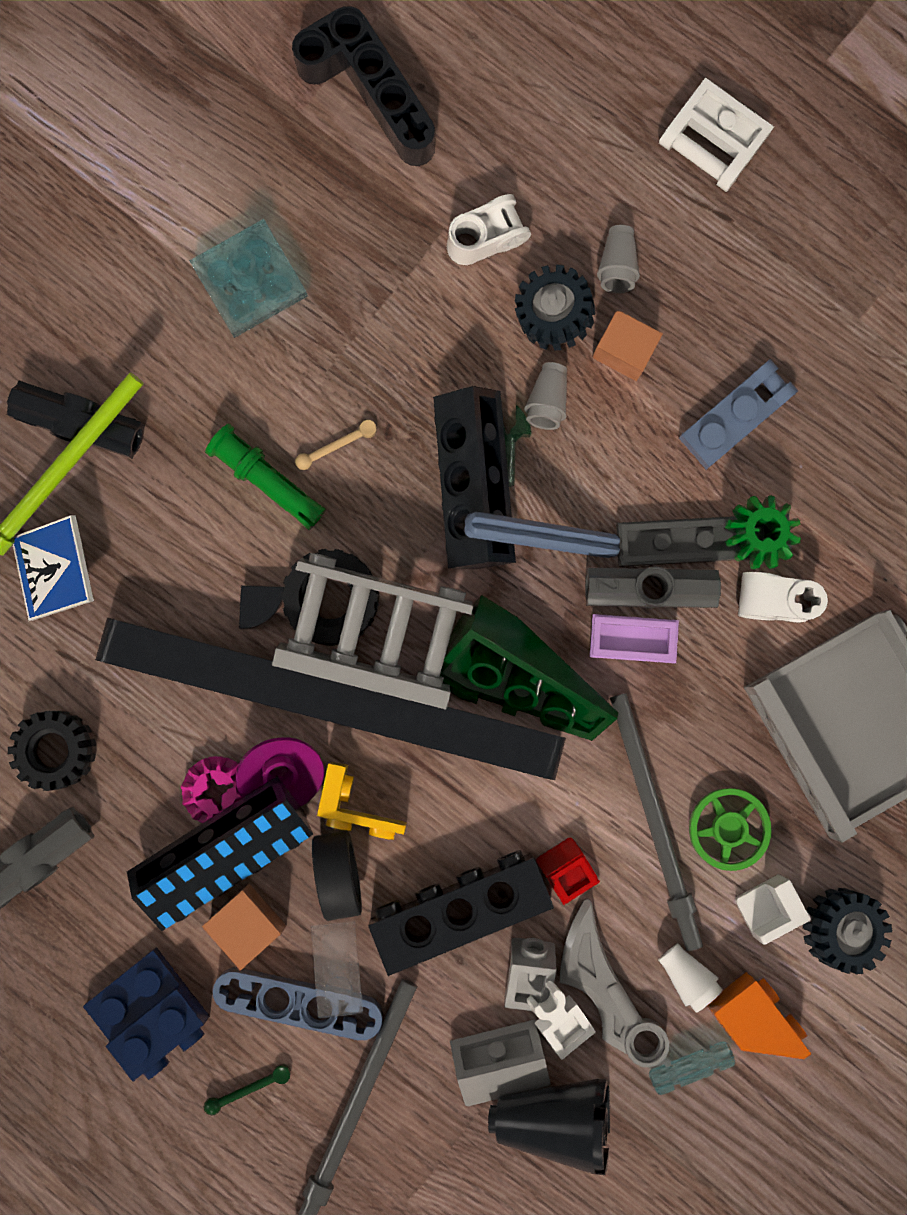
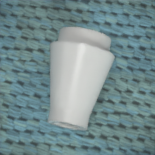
M678 943L658 959L665 968L685 1007L690 1005L696 1013L709 1005L723 991L716 982L719 977L688 954Z

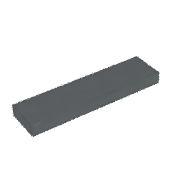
M787 513L785 517L789 521V513ZM731 516L617 523L616 531L620 539L619 567L735 561L734 556L741 548L738 544L732 547L726 546L725 541L735 536L736 533L727 530L725 523L729 520H737V518ZM764 524L759 526L758 529L760 531L756 533L758 539L762 541L770 538L765 536V534L770 532L767 526ZM750 555L743 560H750Z

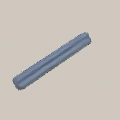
M481 512L467 514L465 518L464 532L471 538L603 558L615 557L620 551V539L616 534Z

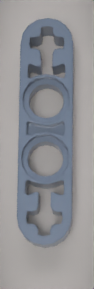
M234 967L227 969L218 977L213 986L215 1003L225 1011L354 1040L373 1038L379 1032L383 1021L381 1005L370 996L243 968L241 971ZM232 979L239 980V988L253 991L255 982L261 983L262 986L256 996V1006L249 1004L253 995L242 993L239 994L236 1000L229 999V991L223 989V985H229ZM280 987L288 993L289 1005L285 1009L275 1011L267 1006L265 993L270 988ZM324 997L331 1002L332 1014L327 1019L317 1020L309 1014L308 1002L312 998ZM340 1001L348 1003L345 1009L347 1013L358 1014L361 1007L368 1008L369 1016L374 1018L375 1022H367L365 1028L357 1027V1019L344 1016L343 1025L336 1024L335 1022L340 1012Z

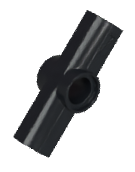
M19 380L17 385L10 391L6 415L16 421L49 430L53 436L71 442L101 405L72 393L64 392V395ZM118 414L92 445L133 459L141 446L145 425L134 418Z

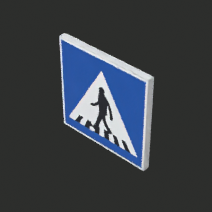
M76 515L67 516L13 537L15 540L13 549L29 621L94 601Z

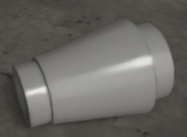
M615 225L609 229V235L597 272V277L601 280V287L608 292H629L634 289L635 282L640 278L634 229L627 225Z
M554 362L543 364L524 408L527 413L526 421L530 425L540 429L555 430L560 427L561 421L566 419V376L568 370L564 365Z

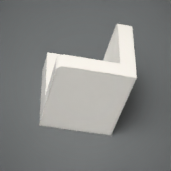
M779 874L735 898V903L753 937L763 945L811 920L791 881Z

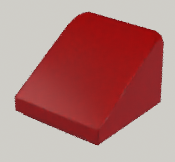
M571 837L536 859L537 864L563 905L600 883L583 852Z

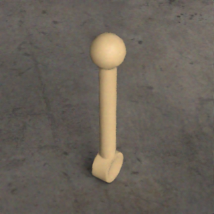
M364 420L358 430L310 454H299L295 459L296 466L301 470H306L313 461L361 437H373L377 430L376 424L371 420Z

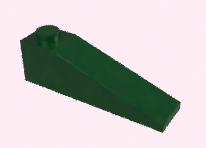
M481 595L473 604L471 615L465 613L457 622L450 635L440 676L444 677L443 683L450 685L452 694L462 700L477 704L479 698L503 706L501 712L515 716L516 712L520 711L539 717L544 726L591 741L618 719L619 712L524 622L493 601Z

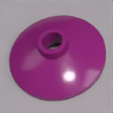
M279 737L263 741L252 747L238 764L236 770L238 792L243 798L278 776L299 805L303 806L316 795L322 785L324 767L321 757L311 745L299 739ZM278 766H283L280 769H273Z

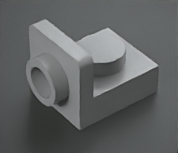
M512 938L510 947L511 961L504 996L505 1008L532 1011L527 1003L529 996L532 995L538 1003L545 1002L550 996V991L545 983L549 980L552 982L555 980V944L538 938Z

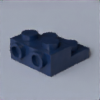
M157 947L83 1006L110 1041L106 1048L132 1082L142 1074L147 1080L153 1078L170 1063L166 1055L177 1046L184 1052L204 1036L205 1033L200 1027L210 1017Z

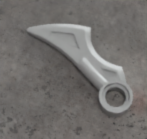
M587 898L579 907L566 937L561 959L560 983L578 988L593 1000L601 1016L602 1039L626 1053L635 1064L641 1067L651 1068L657 1066L665 1060L669 1052L667 1034L658 1022L650 1018H641L618 980L603 949L592 902ZM642 1031H651L658 1037V1046L650 1054H641L634 1048V1039Z

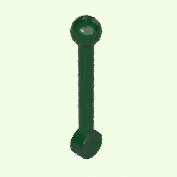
M280 1064L275 1067L272 1074L219 1099L215 1097L208 1098L204 1103V1111L208 1115H216L221 1110V1107L274 1082L285 1084L290 1079V1068L285 1064Z

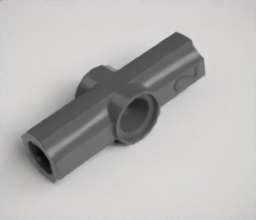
M656 566L647 569H586V606L642 607L647 609L656 607H719L721 596L719 570L664 569ZM645 577H654L660 582L662 593L659 599H650L643 593L642 582Z
M74 807L63 811L38 832L23 837L0 855V909L11 902L22 891L26 893L47 879L58 869V864L95 837L88 821Z

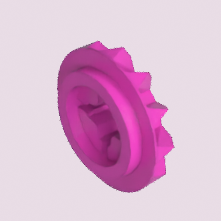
M213 756L202 759L188 769L181 785L182 805L186 807L192 819L204 823L242 799L236 786V770L238 767L236 761L227 757ZM209 773L211 778L215 779L217 785L233 784V788L227 789V792L221 795L223 810H221L220 805L216 803L214 798L200 799L199 795L204 794V791L210 788Z

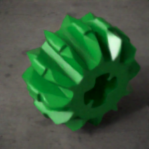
M769 495L763 503H761L757 496H752L747 499V508L740 504L734 507L732 511L737 520L727 521L725 528L736 533V535L727 539L725 543L727 547L738 544L741 548L735 554V560L739 562L750 555L749 564L751 569L760 568L763 561L769 569L778 567L779 558L783 560L790 559L793 553L788 545H796L801 541L800 536L790 532V529L800 525V520L793 518L788 521L785 517L790 512L791 505L786 503L776 510L775 496ZM764 524L770 531L765 536L770 538L761 541L756 536V533L760 531L758 527Z

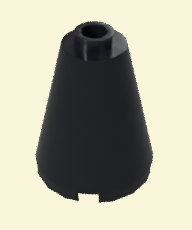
M593 1079L499 1096L497 1105H490L489 1133L496 1134L498 1144L594 1175L606 1176L609 1148H603V1146L607 1145V1136L610 1133L609 1086H607L608 1080Z

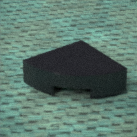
M241 586L239 629L256 628L268 621L283 603L281 591L284 592V587Z

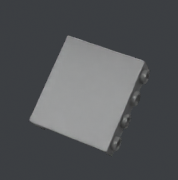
M891 610L872 614L743 687L830 839L843 843L857 835L854 828L907 799V626L898 615H893Z

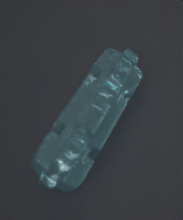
M721 1041L709 1046L710 1051L704 1052L701 1049L671 1061V1066L668 1068L665 1065H661L651 1069L649 1077L655 1092L658 1095H664L674 1091V1086L677 1084L684 1087L713 1075L714 1069L719 1068L721 1072L733 1067L736 1063L730 1046L726 1041Z

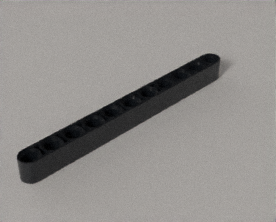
M110 618L106 619L95 659L114 666L550 780H556L566 741L565 737L450 707L442 709L272 666L273 661Z

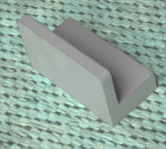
M535 1019L450 1041L457 1081L465 1106L499 1099V1096L547 1087L551 1084Z

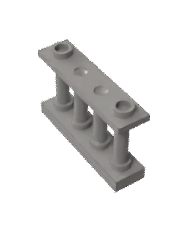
M310 553L309 560L304 558L298 560L296 570L310 573L294 639L290 638L288 644L280 642L276 647L272 666L446 709L451 693L450 685L443 683L444 677L440 676L456 612L459 611L470 615L472 613V601L464 600L466 592L440 586L439 593L343 569L335 566L337 559L316 553ZM327 578L353 584L338 647L332 650L331 655L314 651L315 644L311 643ZM371 589L396 595L380 660H375L374 666L357 662L358 655L354 654ZM414 600L439 606L423 671H418L417 677L400 673L401 666L397 665Z

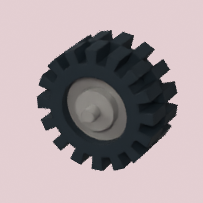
M556 264V272H551L549 265L541 267L543 275L538 277L536 272L533 271L528 275L530 279L529 284L524 281L521 282L519 286L521 295L516 294L515 296L516 316L524 334L526 333L528 340L533 344L538 341L540 348L546 350L548 345L551 344L554 351L562 350L561 343L567 342L568 347L571 348L576 345L574 338L578 336L583 340L587 336L586 327L592 328L594 320L592 315H595V305L591 289L588 287L584 276L582 275L579 278L577 270L570 268L567 273L564 265Z
M838 888V891L828 889L825 891L826 897L818 895L814 898L813 901L818 907L815 909L808 906L806 911L808 915L812 916V920L803 924L802 929L811 932L810 935L803 936L805 944L812 946L808 950L811 955L818 958L819 962L847 974H850V972L856 975L864 974L863 968L870 971L876 968L872 959L883 961L886 954L881 952L880 949L882 945L890 948L892 941L884 938V933L892 932V925L883 922V920L889 918L886 910L879 908L882 904L868 895L846 888Z

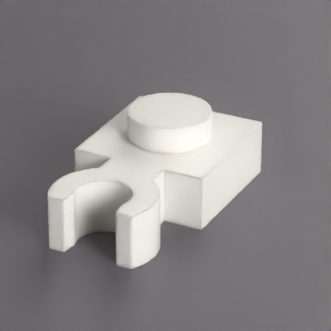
M549 980L545 983L550 991L549 998L545 1002L538 1003L531 995L527 998V1003L537 1017L540 1018L535 1022V1025L555 1053L563 1060L596 1031L570 995L565 998V995L555 983Z

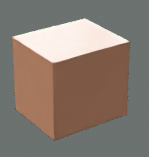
M248 884L210 918L202 928L241 971L282 934L286 924L256 890Z

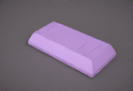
M592 614L590 657L676 663L679 620Z

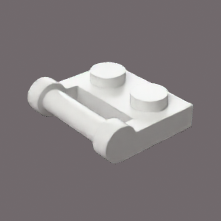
M705 78L666 129L659 144L667 150L673 148L718 180L716 185L727 192L767 139L774 126ZM689 125L732 156L734 160L729 166L682 132Z

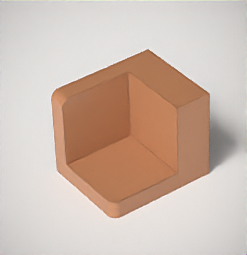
M617 311L593 354V358L637 382L663 333L621 311Z

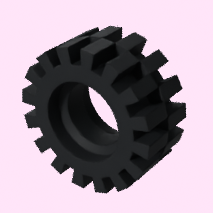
M45 711L30 715L31 718L28 720H22L17 725L20 727V730L12 732L10 737L11 740H14V746L8 747V754H13L14 761L9 762L11 769H18L20 772L16 777L21 782L28 781V787L33 789L42 788V791L66 788L81 781L80 777L88 774L91 769L88 765L90 762L95 761L96 754L92 753V747L96 746L95 739H90L88 733L92 732L88 725L81 723L83 719L77 715H70V712ZM49 733H56L62 736L68 745L66 760L60 766L54 768L44 765L37 755L39 741Z

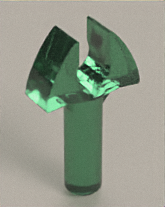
M519 406L515 408L516 425L511 428L510 434H506L504 428L509 488L515 485L516 442L521 437L530 438L532 434L529 422L526 421V416Z

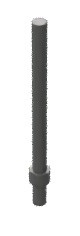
M627 693L610 697L612 707L619 712L617 723L670 898L667 899V904L671 917L677 918L686 951L703 947V943L693 914L697 911L692 893H687Z
M401 979L315 1175H310L302 1195L305 1199L298 1215H317L320 1207L326 1206L334 1189V1185L331 1182L418 987L408 980Z

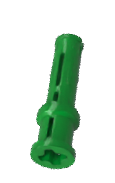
M228 423L223 426L211 439L205 449V453L209 457L216 456L234 471L233 476L243 482L246 480L250 481L286 512L296 518L306 529L311 530L321 519L320 515L325 513L326 508L319 505L265 461L263 450L258 446L252 448L234 433L235 428Z

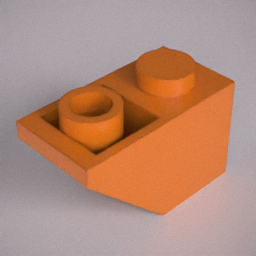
M745 972L707 1005L741 1051L797 1059H806L811 1055L802 1042L808 1035L791 1014L785 1018L775 1006L780 1001V998L764 978L757 982Z

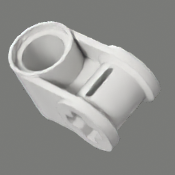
M506 194L499 196L487 204L460 214L453 219L449 227L447 251L454 262L461 265H471L496 253L518 247L530 238L531 232L529 228L523 227L514 208L516 204L514 195ZM460 234H470L475 237L477 243L466 246L459 243L456 237Z
M743 572L738 616L756 620L806 622L820 616L826 610L828 603L827 593L820 584L811 580L785 578L762 572ZM804 593V599L811 601V607L802 611V604L795 603V597Z

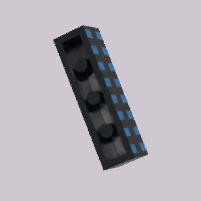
M276 776L128 870L127 876L132 900L161 931L167 929L174 923L187 918L190 913L210 900L223 895L229 888L246 877L259 872L268 863L282 854L297 848L304 840L311 837L313 832L304 810L280 778Z

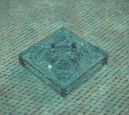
M264 219L189 260L234 338L308 297L305 288ZM270 265L274 267L273 272L265 274L263 267L269 271L271 270ZM226 289L228 290V292H231L233 295H227V294L225 293ZM262 293L266 295V299L262 303L254 301L256 299L261 300L263 298Z

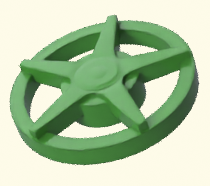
M722 788L708 793L696 804L689 821V836L694 850L706 863L721 870L737 871L750 867L764 855L771 839V821L767 810L755 796L740 789ZM736 795L748 800L750 803L735 813L725 811L718 797ZM711 802L716 813L712 826L697 830L700 814ZM754 808L758 811L762 821L763 833L761 841L749 835V826L746 818ZM713 836L721 844L720 862L711 858L704 851L698 837ZM744 842L757 846L755 852L745 860L728 863L732 847L740 846Z

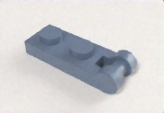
M771 359L679 437L681 442L706 470L798 392V389L791 381L786 384L776 371L779 368ZM762 383L773 395L767 402H764L755 391Z

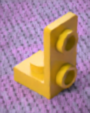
M337 762L328 763L317 816L327 818L326 826L351 831L352 824L370 827L369 835L394 840L395 833L404 835L407 822L339 808L341 801L349 802L354 776L347 775L349 765Z

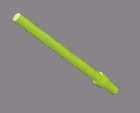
M129 372L0 524L1 556L14 544L15 540L13 537L143 386L144 383L133 373Z

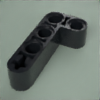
M352 6L338 8L301 30L295 36L292 42V51L297 72L303 81L309 84H321L345 70L400 158L411 166L425 165L433 158L435 153L434 124L365 15L359 9ZM348 31L355 32L358 34L356 37L351 39H344L340 37L343 33ZM311 53H319L322 55L319 59L314 61H308L304 59L308 54ZM368 66H377L381 69L374 74H367L362 71ZM391 100H398L403 103L398 109H388L384 106ZM409 125H410L411 133H412L413 136H414V138H412V139H409V132H408V126H409Z

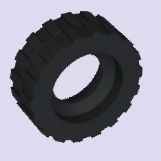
M320 549L316 553L337 559L336 567L373 576L365 563H362L353 554H347L339 549L334 551ZM310 553L303 556V558L309 560ZM297 562L291 567L292 571L289 576L285 577L283 582L285 584L284 592L281 591V600L284 603L283 611L294 630L297 628L310 573L296 570ZM347 583L352 592L353 584ZM370 590L359 637L364 634L368 626H371L375 613L378 611L379 592L377 590ZM346 613L336 619H325L318 616L312 642L326 646L338 645Z

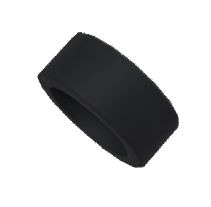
M345 830L314 836L312 839V862L317 895L323 917L326 921L361 915L362 900L359 875L349 832Z

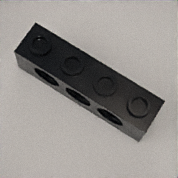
M470 386L433 397L434 422L437 435L438 466L440 470L448 569H482L516 563L514 544L471 538L464 532L465 518L470 513L481 512L512 517L501 391Z
M521 850L509 853L497 859L499 866L482 872L481 867H476L457 875L458 883L441 889L440 884L437 883L416 892L417 900L402 906L399 900H395L374 910L376 916L370 918L368 927L387 976L553 909L554 906L533 855L529 853L523 856ZM496 882L508 883L512 887L511 897L504 903L491 901L487 894L492 884ZM454 899H465L471 904V913L465 919L456 920L447 913V906ZM416 915L423 916L428 919L431 928L423 936H414L406 928L408 919Z

